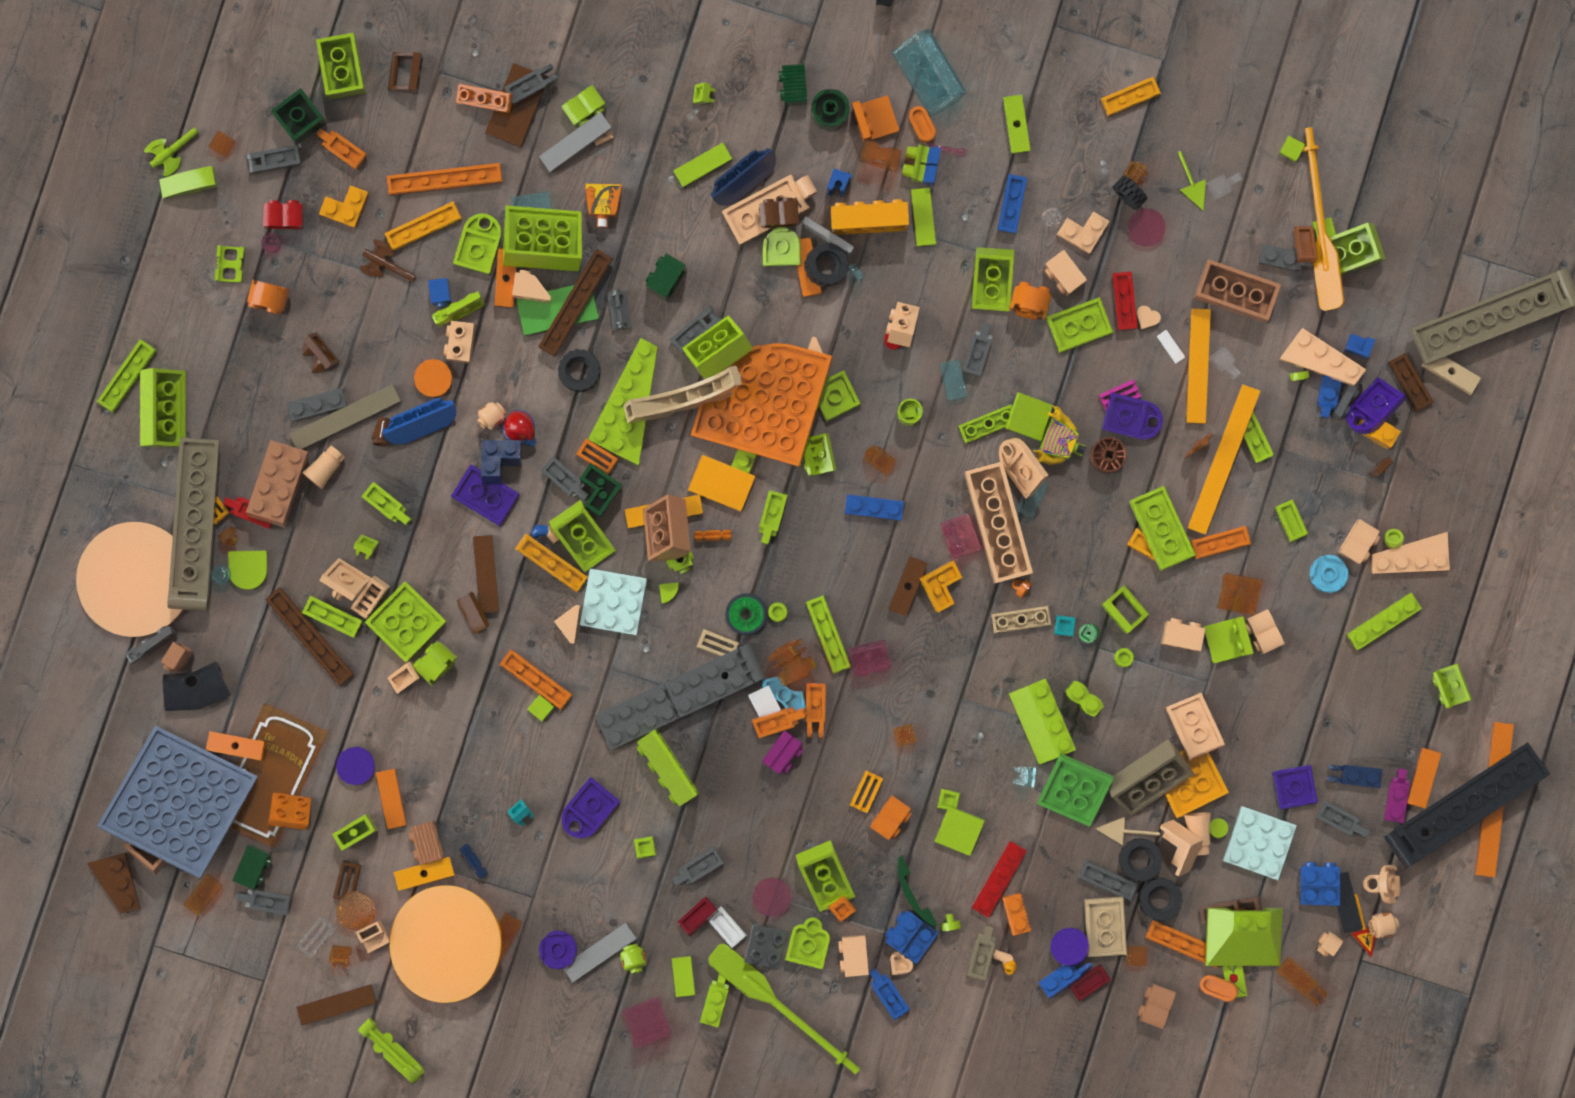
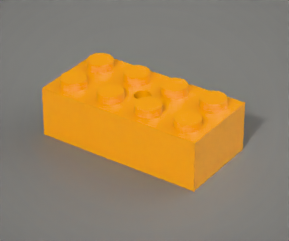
M903 199L892 200V203H884L883 200L873 201V204L854 202V205L846 206V203H835L834 206H831V232L835 235L908 231V202H903Z

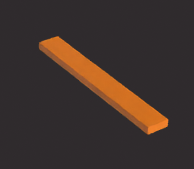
M1493 722L1488 768L1511 753L1514 724ZM1504 805L1481 820L1475 875L1495 877Z

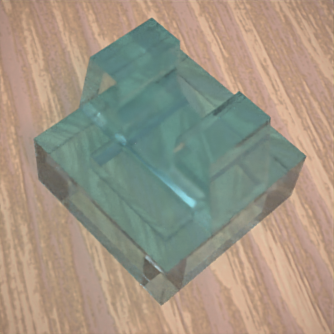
M1014 767V771L1019 772L1020 776L1019 779H1013V783L1018 786L1034 787L1036 768Z

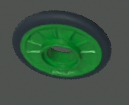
M744 593L737 595L730 600L726 607V622L731 630L737 634L753 635L759 632L766 623V606L759 597L753 594ZM749 609L752 612L749 620L741 618L742 610Z

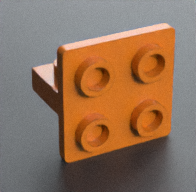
M273 793L268 825L307 830L311 798Z

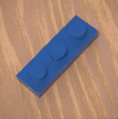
M1008 174L997 231L1016 234L1027 177Z
M847 494L845 514L902 521L904 501Z

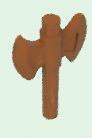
M1213 433L1196 441L1193 444V448L1186 453L1184 458H1188L1196 451L1203 449L1208 444V440L1212 437Z

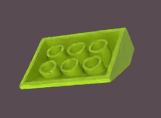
M505 206L503 266L579 272L582 260V211Z
M654 729L637 742L639 745L636 747L642 757L646 755L650 761L647 765L653 773H658L660 776L658 781L663 789L667 787L671 793L668 797L674 805L678 804L680 807L699 794L657 729Z

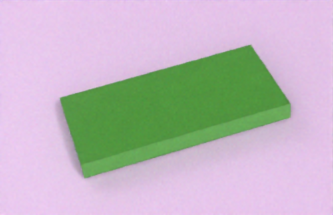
M574 285L547 291L551 296L550 303L516 298L524 336L548 331ZM593 294L574 325L599 319Z

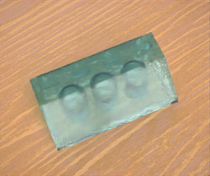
M930 29L915 33L892 52L929 117L955 104L968 94Z

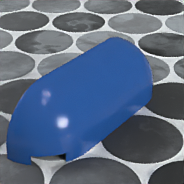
M441 398L431 400L392 417L388 428H383V435L386 440L393 444L409 443L451 424L456 417V407L451 400L445 401Z

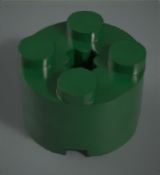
M824 89L817 93L811 105V116L814 123L826 131L841 128L849 117V101L844 93L836 89ZM827 107L830 109L834 108V112H827Z

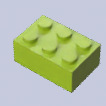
M348 33L316 39L327 98L332 100L367 93L355 34Z
M728 315L682 349L705 380L730 367L734 362L753 350V347L741 329Z

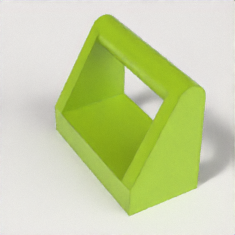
M1125 585L1101 604L1125 634H1128L1149 615ZM1121 593L1140 614V617L1131 625L1111 603Z

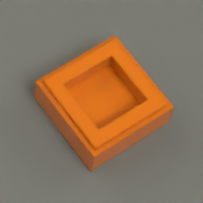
M845 895L829 905V909L840 922L856 912V908Z

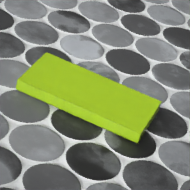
M1164 486L1129 501L1160 571L1196 556Z

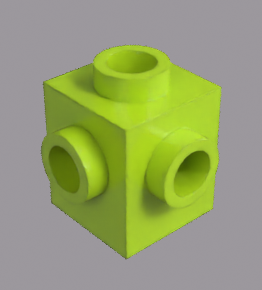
M692 552L682 556L684 558L682 563H678L677 559L666 560L669 569H674L675 573L679 572L680 575L690 571V567L693 566L692 561L695 560Z

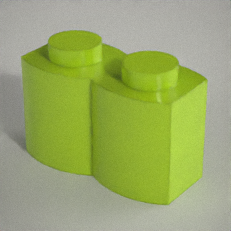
M591 85L561 107L576 128L589 121V118L593 115L596 116L600 112L603 113L606 103L594 86Z
M1072 681L1064 690L1066 697L1078 704L1080 709L1088 716L1095 717L1104 707L1101 700L1095 695L1089 694L1088 689L1078 681Z

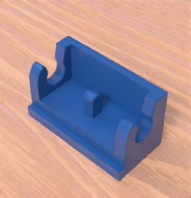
M834 168L827 186L826 195L832 196L836 188L841 191L840 198L843 197L847 186L851 184L852 175Z

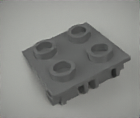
M753 924L744 962L779 969L788 931Z

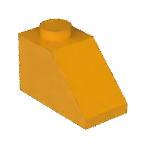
M1360 419L1357 425H1361L1364 420ZM1384 422L1376 431L1362 435L1387 450L1393 446L1401 431Z

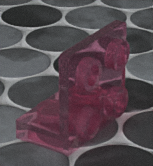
M658 997L641 1002L622 1011L633 1039L634 1049L667 1037L672 1033Z

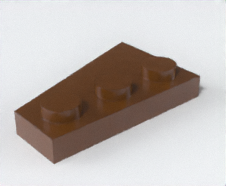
M126 852L87 863L120 914L141 908Z

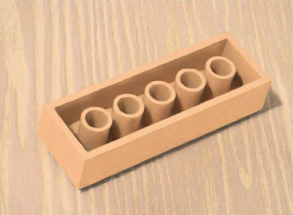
M1003 462L965 471L966 483L994 584L1032 574L1033 571Z

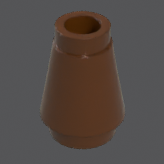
M378 418L371 437L373 445L388 446L389 441L383 435V428L387 429L389 425L388 418Z

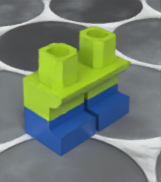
M918 144V147L907 146L905 158L915 159L914 166L904 164L902 175L912 178L911 181L933 186L941 148L926 147Z

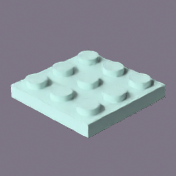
M590 569L580 625L637 635L647 579Z
M1241 806L1222 861L1278 880L1297 825Z

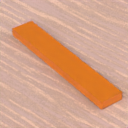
M500 163L387 176L389 196L503 183Z

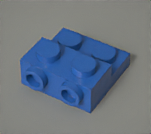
M1305 862V866L1301 865V905L1340 906V866H1336V863L1325 862L1324 866H1317V862Z
M906 910L905 913L902 911L896 918L898 922L894 928L890 927L884 935L886 937L885 942L917 964L939 932L912 912Z

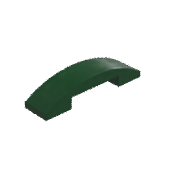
M902 855L898 856V877L905 897L923 920L934 927L937 926L929 907L920 909L904 876L911 872Z

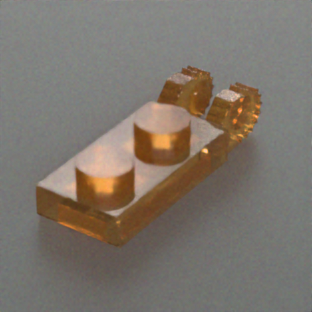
M1289 956L1276 970L1305 998L1307 997L1316 1006L1320 1002L1310 994L1314 988L1321 996L1326 997L1328 995L1318 985V982Z

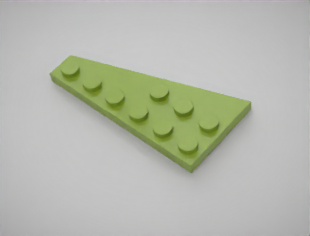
M640 338L588 438L591 442L638 466L640 464L646 421L628 423L623 405L631 399L647 397L651 393L658 347Z

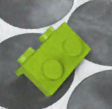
M829 433L812 436L808 439L804 452V468L808 476L836 471Z
M1459 663L1433 672V683L1435 687L1439 688L1441 693L1439 698L1442 705L1446 706V709L1472 700Z

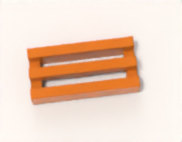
M585 439L576 453L577 456L593 464L607 475L610 474V471L619 460L588 439ZM586 445H590L613 461L611 463L586 448ZM582 451L587 452L588 454L595 457L596 459H598L599 461H601L609 467L605 469L601 465L597 464L590 458L583 455Z

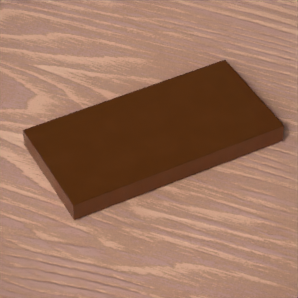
M513 63L504 87L533 72V70ZM541 75L543 80L549 78L546 75ZM544 89L515 105L511 103L510 113L494 110L485 134L521 148Z

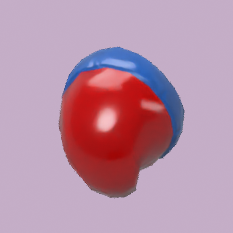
M515 410L506 417L503 425L505 438L507 440H521V445L535 446L537 441L534 438L535 423L532 416L526 411Z

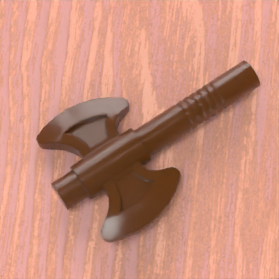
M374 239L375 252L367 249L364 250L362 256L370 260V263L360 266V269L367 275L374 277L383 276L384 273L380 270L381 266L414 282L416 275L385 258L387 255H394L390 246L385 242Z

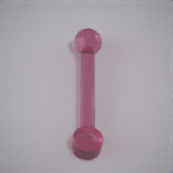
M933 142L927 143V147H940L941 150L959 152L961 155L966 153V149L963 147L958 149L934 145Z

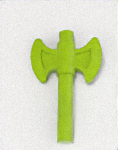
M195 128L191 129L166 149L164 148L167 142L166 139H158L151 142L144 150L145 153H154L156 155L150 162L151 166L155 169L158 165L164 164V176L174 173L181 163V157L172 158L171 156L198 135L199 132Z

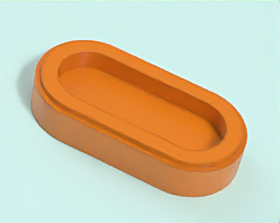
M921 106L912 108L909 112V120L918 139L923 143L932 142L936 137V129L926 109Z
M1206 975L1200 981L1201 990L1212 997L1225 1002H1231L1238 996V988L1234 983L1215 975Z

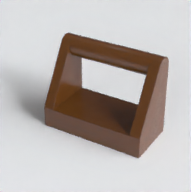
M393 52L387 90L418 94L423 62L421 53ZM399 58L412 59L409 86H396Z

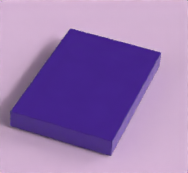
M470 464L451 497L496 525L501 526L520 494L503 483L483 484L481 470Z

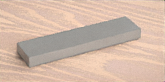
M600 112L539 157L551 173L611 130L612 127Z
M624 923L580 953L573 964L565 968L564 971L573 983L637 938L627 923Z

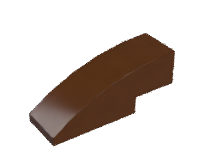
M1260 896L1199 906L1202 925H1207L1208 908L1262 910Z

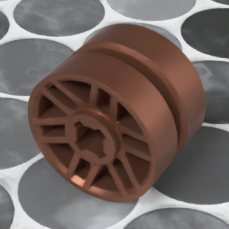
M1113 437L1099 440L1090 451L1091 465L1095 470L1103 474L1116 472L1124 465L1127 458L1124 444ZM1106 453H1111V458H1105Z

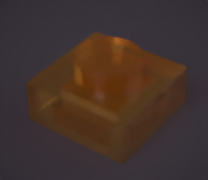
M218 131L208 147L226 158L235 141Z
M911 723L893 728L898 747L917 742Z
M1127 945L1126 965L1146 966L1147 946Z

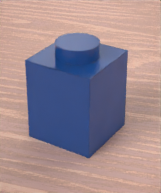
M447 278L428 280L430 299L433 306L436 305V308L447 307L448 303H452L450 284Z

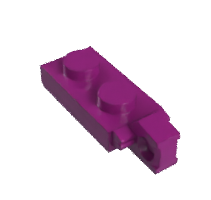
M1397 768L1396 778L1392 777L1391 782H1389L1383 820L1404 823L1410 780H1406V769Z

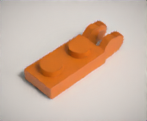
M806 683L807 737H812V722H819L818 735L824 738L826 684Z

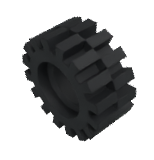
M1125 175L1112 186L1116 195L1132 209L1138 210L1148 199L1146 193Z

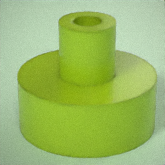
M953 913L945 915L946 922L941 923L942 931L961 928L960 920H954Z

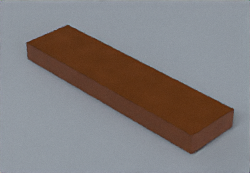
M493 535L474 536L473 543L479 605L483 613L498 612L500 610Z
M372 984L303 1004L296 1008L301 1025H305L377 1003Z

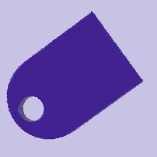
M1377 377L1350 406L1346 415L1347 422L1351 429L1359 434L1372 433L1379 429L1407 398L1397 389ZM1358 420H1364L1361 425H1355Z
M1111 392L1101 429L1138 439H1149L1160 431L1163 416L1160 409L1151 402ZM1151 417L1157 419V425L1153 428H1150L1147 424L1148 419Z
M590 777L563 810L561 818L563 828L569 835L575 838L589 837L596 832L619 804L620 800ZM572 821L580 823L579 831L573 832L570 830L569 825Z

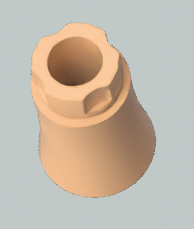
M330 446L302 474L323 490L327 481L345 457L333 446Z
M1196 812L1185 814L1184 818L1187 829L1203 839L1197 855L1209 854L1211 813Z

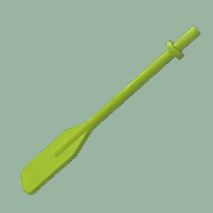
M719 944L708 958L711 967L747 997L773 1005L837 1059L835 1062L837 1065L842 1063L855 1075L858 1073L860 1068L846 1057L848 1054L846 1051L841 1053L776 998L763 974L751 964L745 963V959L728 945Z

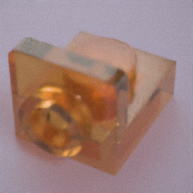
M875 445L866 450L863 458L865 463L870 464L885 476L897 461L882 448Z

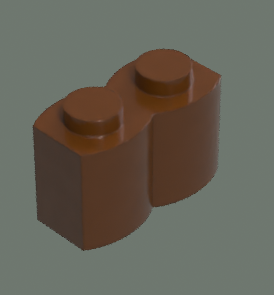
M783 198L782 202H774V199H765L763 203H759L761 228L799 226L798 201H793V198Z

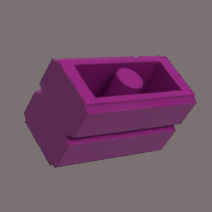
M784 730L762 762L779 775L782 772L786 774L792 766L789 762L793 757L798 758L804 750L801 748L803 743Z

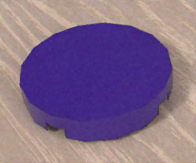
M348 748L337 759V773L347 784H363L370 780L374 774V758L364 748Z
M1065 928L1057 932L1052 938L1050 945L1051 953L1055 960L1067 967L1081 964L1087 958L1090 950L1089 941L1085 934L1075 928Z
M564 931L550 932L540 942V959L551 969H565L573 964L577 957V943L571 935Z

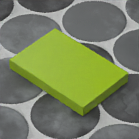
M1100 297L1046 317L1059 353L1113 334Z

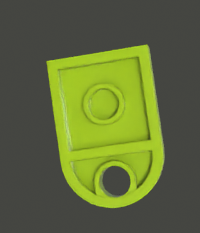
M481 213L473 215L466 221L453 261L454 265L488 275L491 274L502 236L501 227L494 217ZM488 219L490 226L487 229H482L480 227L481 220Z

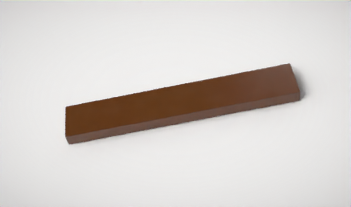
M598 249L595 250L538 348L554 357L557 355L611 264L612 257Z
M281 587L277 588L265 599L339 687L354 675V672Z

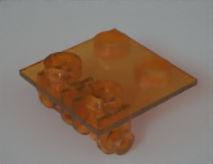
M1230 573L1223 574V584L1217 608L1255 615L1263 579Z

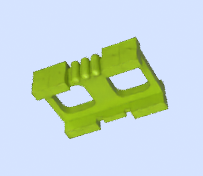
M217 245L218 269H215V281L242 283L243 271L241 270L243 268L242 260H244L245 247ZM227 249L237 250V259L235 261L225 260V251ZM224 269H235V279H224Z

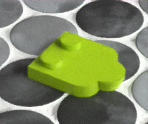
M814 917L808 918L804 924L793 928L785 961L823 970L830 937L828 932L822 929V923L819 919Z

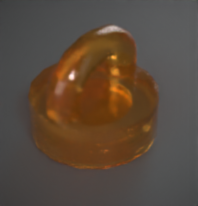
M230 526L218 535V539L233 546L237 543V537L234 534L237 531L233 526Z

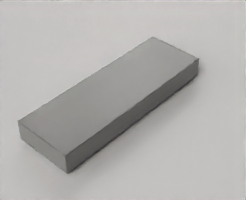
M808 217L804 218L802 222L804 228L828 243L839 246L846 254H852L854 250L853 245Z

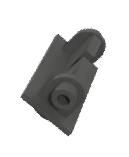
M620 289L613 290V292H608L613 330L632 328L626 290L620 291Z

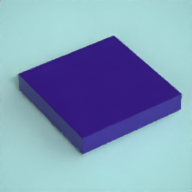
M1311 765L1272 771L1280 810L1318 803Z

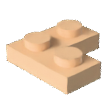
M1093 211L1084 227L1067 218L1057 235L1090 254L1109 221Z

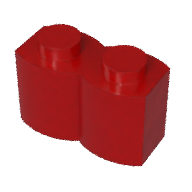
M269 200L268 203L264 204V228L304 229L303 204L297 200H288L284 204H281L278 200Z

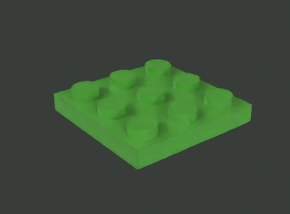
M1060 753L1037 804L1090 827L1114 776Z

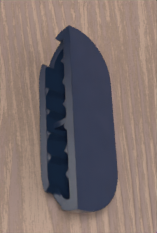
M769 148L759 152L754 150L714 182L715 187L711 193L714 201L722 206L732 205L772 173L775 167L776 157L774 152Z

